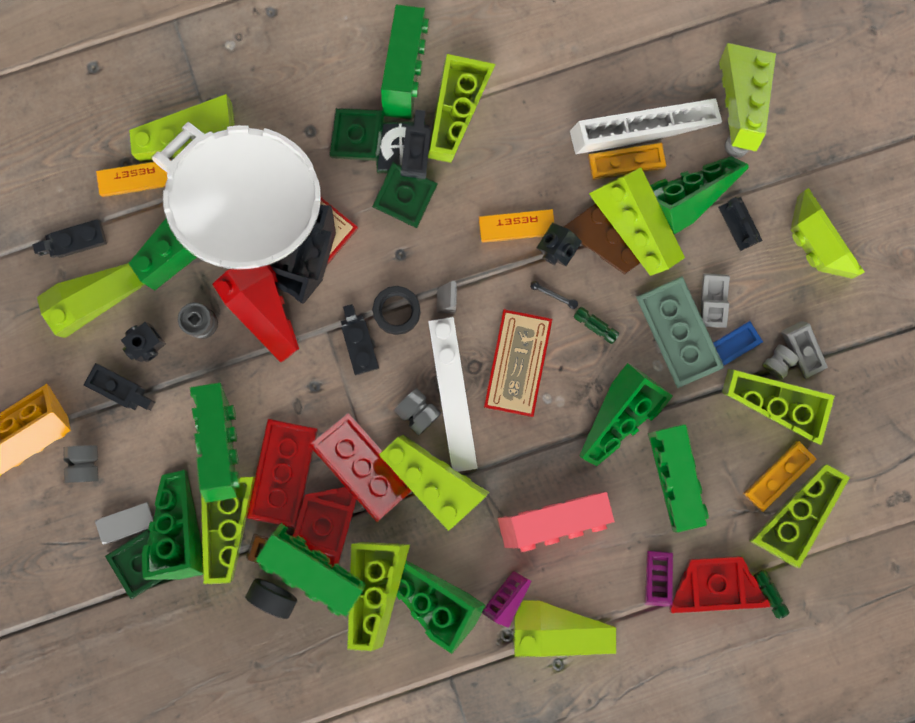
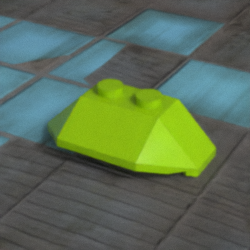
M809 188L804 190L797 196L791 231L795 243L800 247L802 246L806 252L808 263L812 267H816L820 272L853 279L863 274L865 271L859 265L813 196Z

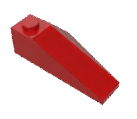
M268 264L249 269H228L212 283L213 287L233 314L280 363L284 362L299 350V346L291 321L285 316L282 304H285L283 296L279 297L275 285L277 278L272 267Z

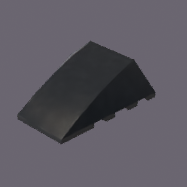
M320 205L314 227L299 247L286 257L270 264L277 278L275 284L278 288L289 293L302 304L307 301L323 281L336 235L331 205Z

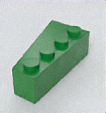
M397 4L395 6L381 86L382 110L385 112L384 116L412 120L414 99L418 97L419 91L417 78L422 73L423 61H420V56L425 54L426 40L423 39V34H428L429 19L425 18V8Z
M166 217L128 264L139 280L155 291L195 260L197 256L186 249L176 238Z
M221 382L190 387V396L197 408H192V417L195 421L196 430L199 432L194 434L198 455H202L201 457H196L200 493L205 503L237 498L236 488L240 487V477L238 471L235 472V465L239 464L237 449H234L233 442H237L235 426L232 427V420H236L235 407L229 404Z
M686 424L648 433L672 531L679 533L707 526L706 519H709L706 505L702 503V487L699 479H697L696 464L692 455Z
M281 523L256 559V562L260 564V568L270 574L276 573L282 577V581L293 588L297 586L305 591L304 594L309 599L315 602L321 601L327 605V609L338 616L342 614L347 617L361 595L365 583L339 564L330 565V560L324 553L309 550L305 544L306 540L299 535L293 537L287 534L288 528Z

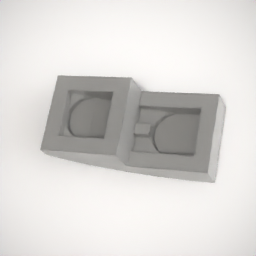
M703 273L701 318L706 327L727 328L729 302L727 300L730 276L727 274Z

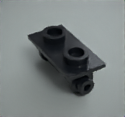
M741 197L732 198L727 201L728 203L718 207L739 251L763 241Z

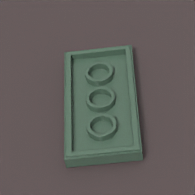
M683 276L636 297L677 388L724 368Z

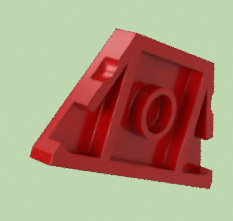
M346 487L305 494L293 537L299 535L307 541L305 544L309 550L324 553L329 558L330 565L339 564L357 499Z
M743 557L689 559L669 612L687 613L769 608L770 603L760 590L755 577L750 573Z

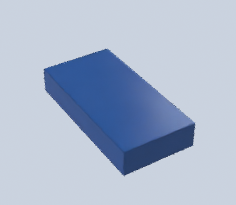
M751 321L713 342L723 366L763 343Z

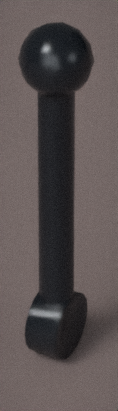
M538 281L531 282L530 287L532 290H539L567 304L572 310L578 307L576 300H568L540 286Z

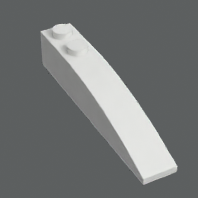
M715 98L581 120L570 130L575 154H582L670 137L720 124L722 119Z
M454 317L428 321L452 468L457 472L478 469Z

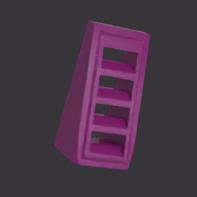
M647 551L645 605L670 607L673 601V553ZM653 560L667 561V566L653 565ZM652 571L666 572V576L652 575ZM652 581L666 582V587L652 586ZM652 592L665 593V597H652Z
M513 571L488 602L482 614L495 623L509 628L532 581Z

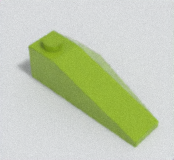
M127 263L57 283L39 295L37 300L41 315L54 335L66 338L145 284L139 280Z
M522 600L514 616L515 656L547 657L616 654V627L540 600Z

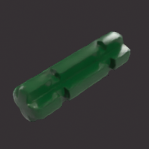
M579 307L574 314V319L580 323H585L584 326L598 336L605 337L604 340L610 344L617 340L619 337L618 331L608 328V324L595 315L588 314L589 311L585 308Z
M761 570L753 576L757 583L761 586L760 590L765 598L768 599L770 606L773 607L772 612L775 617L782 619L789 615V610L786 604L782 603L783 599L774 583L770 582L771 578L767 571Z

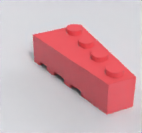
M607 492L595 493L567 500L565 503L544 506L539 510L534 509L520 512L517 516L497 518L504 547L520 548L521 552L536 549L535 544L544 542L545 545L560 542L559 537L568 535L569 539L583 536V531L587 529H592V532L607 529L606 524L615 522Z

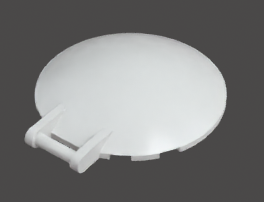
M187 122L182 127L183 131L161 152L157 151L152 156L153 161L168 173L165 190H163V204L171 230L186 249L211 264L226 268L249 269L276 262L289 255L303 243L317 220L320 209V185L313 164L302 149L293 141L266 128L264 130L252 129L249 126H229L227 130L216 133L211 131L204 134L194 125ZM190 138L192 139V141L172 161L169 160V158L186 141H188Z

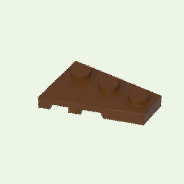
M596 203L564 226L582 241L581 245L592 250L601 259L624 275L640 264L639 260Z

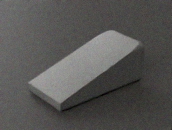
M450 281L438 288V313L456 312L457 283L455 281Z
M801 321L781 331L788 348L799 358L797 365L805 379L828 368L810 323Z
M146 502L95 520L101 542L104 545L147 530L150 521L153 522V516L149 504Z

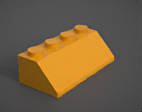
M48 384L40 387L0 413V476L9 469L20 465L33 454L41 452L46 446L57 439L63 438L71 431L68 416Z

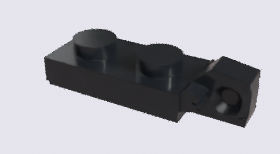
M415 110L414 123L408 122L406 126L400 176L419 179L426 178L431 129L430 125H424L425 111Z
M96 219L51 232L45 235L46 240L32 245L34 253L39 256L50 254L51 258H62L106 245L107 242L101 221Z
M353 304L343 306L346 320L341 321V329L355 376L378 370L379 365L363 315H356Z
M97 363L94 364L84 383L85 387L125 408L136 410L137 406L151 411L155 404V401L143 396L146 390L141 388L142 386Z

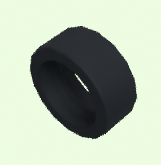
M401 286L387 287L382 290L375 298L372 308L374 319L379 327L385 332L394 335L406 334L414 329L419 322L421 314L420 304L415 294ZM390 297H404L411 305V316L401 325L390 324L383 317V304Z
M260 578L253 580L245 596V599L253 606L282 619L290 617L297 603V598L293 594L276 584Z

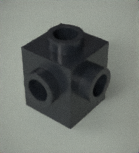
M552 222L536 248L544 254L542 258L554 266L556 263L567 266L582 241L571 230Z
M147 322L142 323L140 326L135 325L125 332L126 336L121 339L125 345L123 348L124 353L131 360L135 359L140 362L151 361L159 354L157 351L166 345L152 324Z

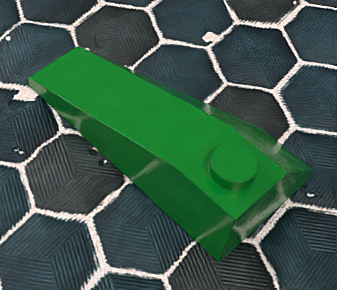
M730 156L704 165L699 172L689 174L686 171L680 173L681 178L669 182L665 178L650 185L673 234L681 232L693 224L749 168L748 164Z
M627 363L612 382L579 456L587 462L598 466L620 447L621 441L629 434L634 436L639 432L637 427L647 419L652 421L657 417L673 395L643 372Z
M181 470L161 476L154 503L156 510L153 522L150 521L148 530H150L147 545H144L142 551L143 579L170 580L203 575V547L188 473L186 470Z
M406 560L396 597L402 600L409 608L411 616L426 630L425 634L430 640L449 653H454L475 627L486 605L466 591Z

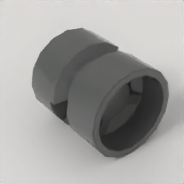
M200 303L186 304L178 313L179 327L183 332L195 338H209L217 330V316L212 310Z
M416 388L398 404L394 411L403 421L409 420V427L419 436L442 413L432 403L427 404V398Z
M97 445L63 447L64 462L68 463V466L64 468V483L99 481L98 467L94 465V462L98 460Z

